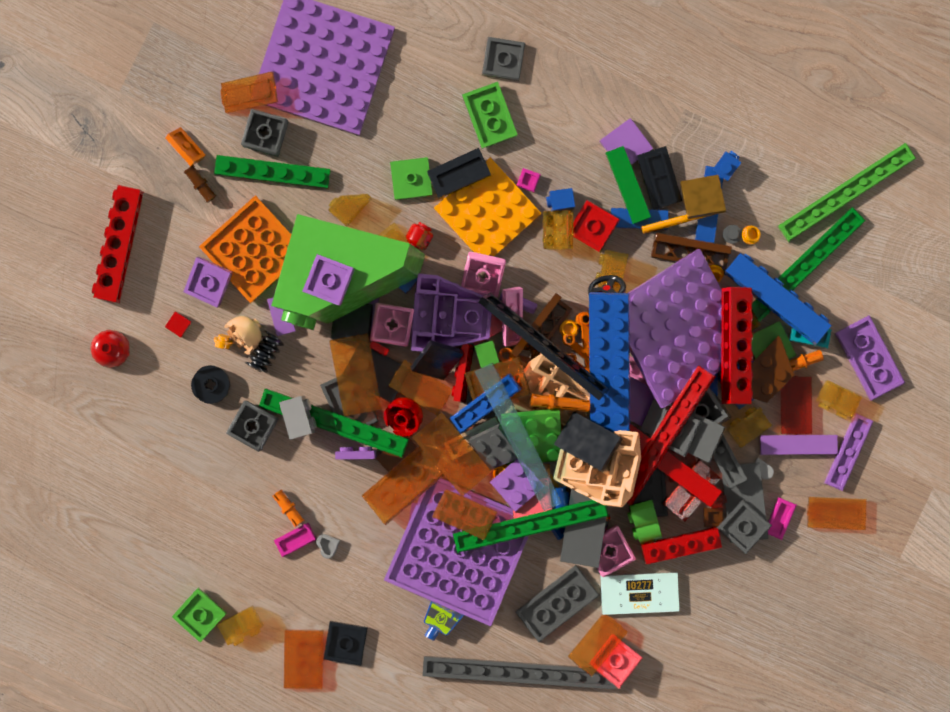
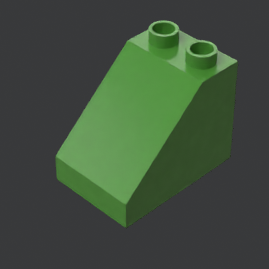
M297 214L271 306L283 310L282 321L314 330L316 321L329 324L416 279L421 272L425 254L410 243ZM317 254L355 269L341 306L302 292Z

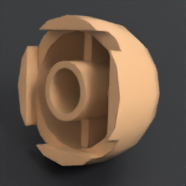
M238 316L224 326L229 328L227 334L239 349L244 347L246 349L244 353L248 355L259 346L258 344L262 340L261 325L256 319L252 320L246 316Z

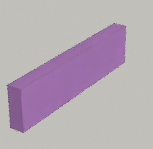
M857 413L854 414L838 454H836L825 479V484L841 491L844 490L873 424L872 420Z
M760 435V455L838 454L837 435Z

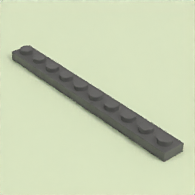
M424 656L422 676L615 689V685L592 667Z

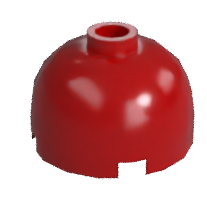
M105 330L94 337L91 342L90 351L96 363L103 367L113 368L126 362L130 354V344L126 336L119 331Z
M401 397L393 400L384 411L383 418L387 427L390 425L394 429L393 432L403 437L411 436L419 429L423 422V411L415 400Z

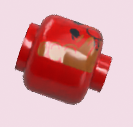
M421 222L418 224L414 223L407 232L405 239L415 248L426 250L433 239L432 229Z

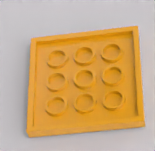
M490 157L486 160V164L491 176L449 194L434 207V210L473 252L495 257L542 213Z

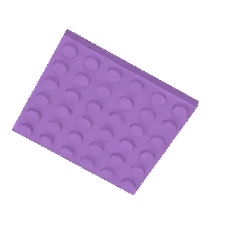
M283 0L250 100L360 136L395 27L314 0Z
M697 249L628 292L630 353L660 408H665L677 399L698 365L713 375L721 371L722 290L701 250Z
M429 474L384 581L491 627L529 536L457 553L453 533L514 519L513 509L433 474Z

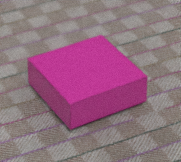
M523 168L516 186L534 193L541 174Z

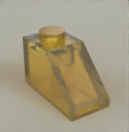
M369 194L335 197L330 202L328 211L347 227L372 198Z

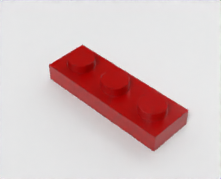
M463 344L459 348L463 350L464 355L459 360V365L455 369L456 384L452 388L453 401L464 403L466 402L474 346Z

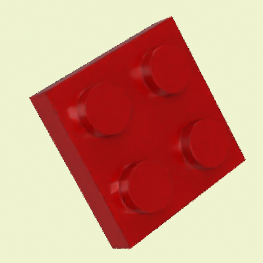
M586 200L567 233L601 253L620 219Z

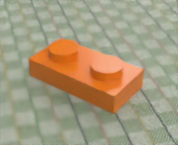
M181 127L168 133L165 138L190 167L203 160L206 156Z

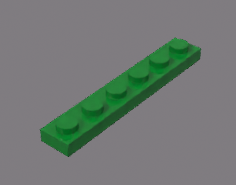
M222 155L216 156L214 171L215 175L325 189H329L331 169Z

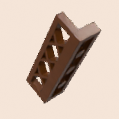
M656 233L654 235L651 257L678 262L682 258H678L673 252L676 248L683 247L688 255L692 253L688 249H694V251L700 249L707 257L706 260L710 261L708 263L709 266L716 265L711 259L712 256L715 254L724 255L723 265L717 266L726 271L732 246ZM657 243L665 244L669 251L664 255L656 254Z
M557 293L554 294L531 325L536 330L540 328V333L543 336L549 334L546 337L548 340H550L572 310V308L560 300L562 297ZM557 304L566 310L563 316L554 317L553 309ZM552 320V331L543 332V322ZM521 338L509 357L525 368L528 363L518 357L522 351L530 350L531 359L529 361H531L540 352L536 351L533 355V350L536 349L530 344L528 348H525L528 342Z

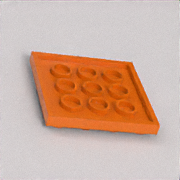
M255 195L205 240L199 248L214 264L233 272L230 282L252 303L279 279L291 233Z

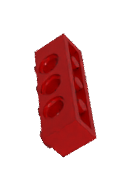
M716 527L667 537L640 545L644 563L646 564L722 548L719 531Z

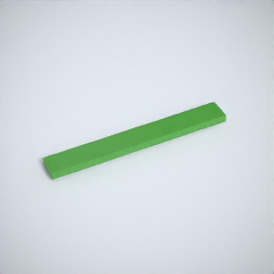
M904 143L778 225V228L787 242H789L915 160L916 157L908 145Z

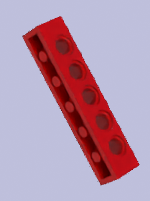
M118 185L117 189L113 191L112 200H114V204L108 213L110 222L109 227L107 226L104 232L106 241L100 250L102 259L101 264H98L96 268L98 278L92 287L93 298L120 304L144 194L140 189ZM124 202H128L129 208L123 212L121 205ZM119 221L125 222V227L122 230L117 229ZM116 239L121 241V246L118 249L113 248V242ZM116 258V260H117L116 266L113 267V268H110V266H109V261H110V259ZM111 276L113 283L107 287L105 279Z
M722 288L721 404H751L753 398V391L751 390L753 378L752 288Z

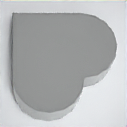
M757 458L755 462H760L761 478L770 479L774 474L773 468Z
M327 534L320 535L316 543L321 548L322 557L326 559L332 558L336 553L340 539Z

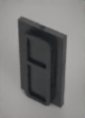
M664 146L637 155L653 210L681 202V194L667 147Z
M479 148L427 171L439 199L491 176L486 160H484Z

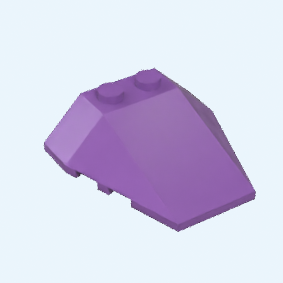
M418 274L414 295L411 351L422 352L430 340L455 347L489 339L492 313L478 303L483 295L452 283L438 275Z

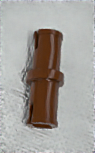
M194 165L184 171V174L193 183V188L199 191L206 203L217 197L208 186V181L202 178Z

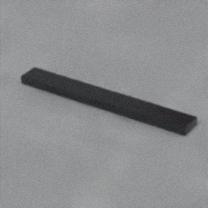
M489 292L481 297L478 303L596 399L600 400L609 391L608 387L492 293Z

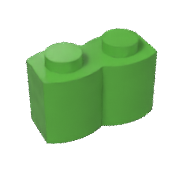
M652 500L631 505V512L627 514L630 524L634 523L635 528L632 529L635 540L639 539L641 545L663 539Z

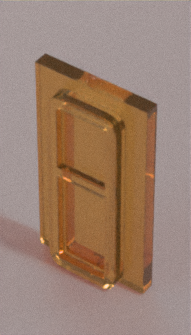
M272 71L221 83L222 89L220 92L225 113L278 102L274 72Z
M404 360L398 371H396L389 387L415 400L420 406L438 416L452 393V389L433 377L413 372L410 367L412 364Z
M445 489L432 517L485 540L498 512Z
M808 497L807 527L866 530L867 499Z
M601 615L568 655V658L592 677L626 636L628 631L608 615Z

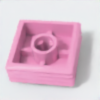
M469 252L461 286L483 296L490 292L498 298L506 260ZM484 271L488 276H485V278H481V274L478 273Z
M376 303L370 340L407 347L414 309ZM391 319L397 324V327H394L393 330H389L390 328L387 326V322H390Z
M617 525L604 532L599 567L597 568L602 577L636 560ZM606 547H614L615 550L612 551V556H610L609 554L605 555V552L607 551Z

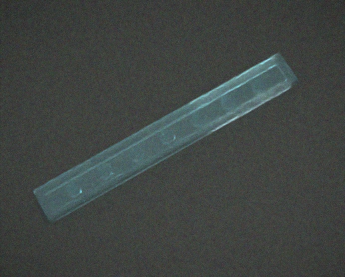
M493 362L474 371L543 511L561 504L562 501Z

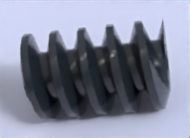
M264 330L268 336L262 335L264 342H259L260 349H254L253 352L256 355L248 356L252 362H245V364L259 372L267 373L268 369L265 365L272 366L269 359H276L273 352L280 353L277 345L284 346V343L278 337Z

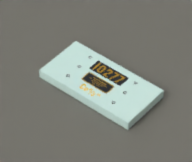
M677 572L600 576L602 615L679 611Z

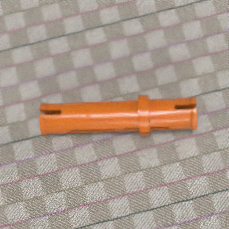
M532 394L531 406L545 407L548 410L555 408L589 412L590 400L554 396V394H549V396Z

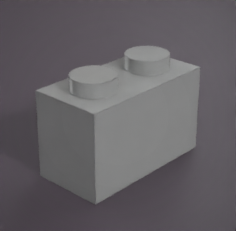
M305 395L279 402L290 440L315 433V428H317L316 421L310 415L311 404Z

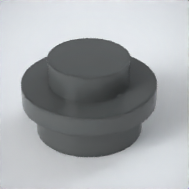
M728 225L723 230V238L727 243L735 244L742 238V231L737 225Z

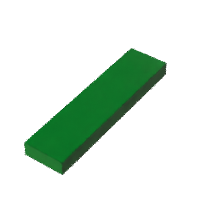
M624 146L606 152L605 155L632 224L651 218Z

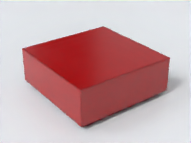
M175 311L165 328L182 338L192 321Z
M372 341L370 344V348L384 356H387L390 352L389 349L375 341Z

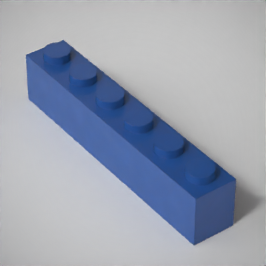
M740 253L724 274L740 287L752 288V294L755 299L809 342L816 345L832 326L829 324V319L822 314H816L813 311V306L807 302H801L798 299L799 296L794 291L786 290L783 287L784 284L779 279H772L764 267H757L752 263L754 260L750 256Z

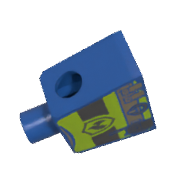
M431 601L424 618V623L429 625L425 636L435 641L439 632L447 636L464 615Z

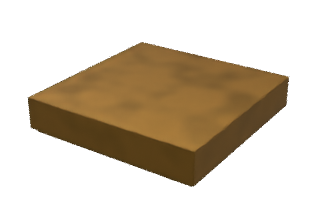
M719 175L680 182L688 219L726 212Z

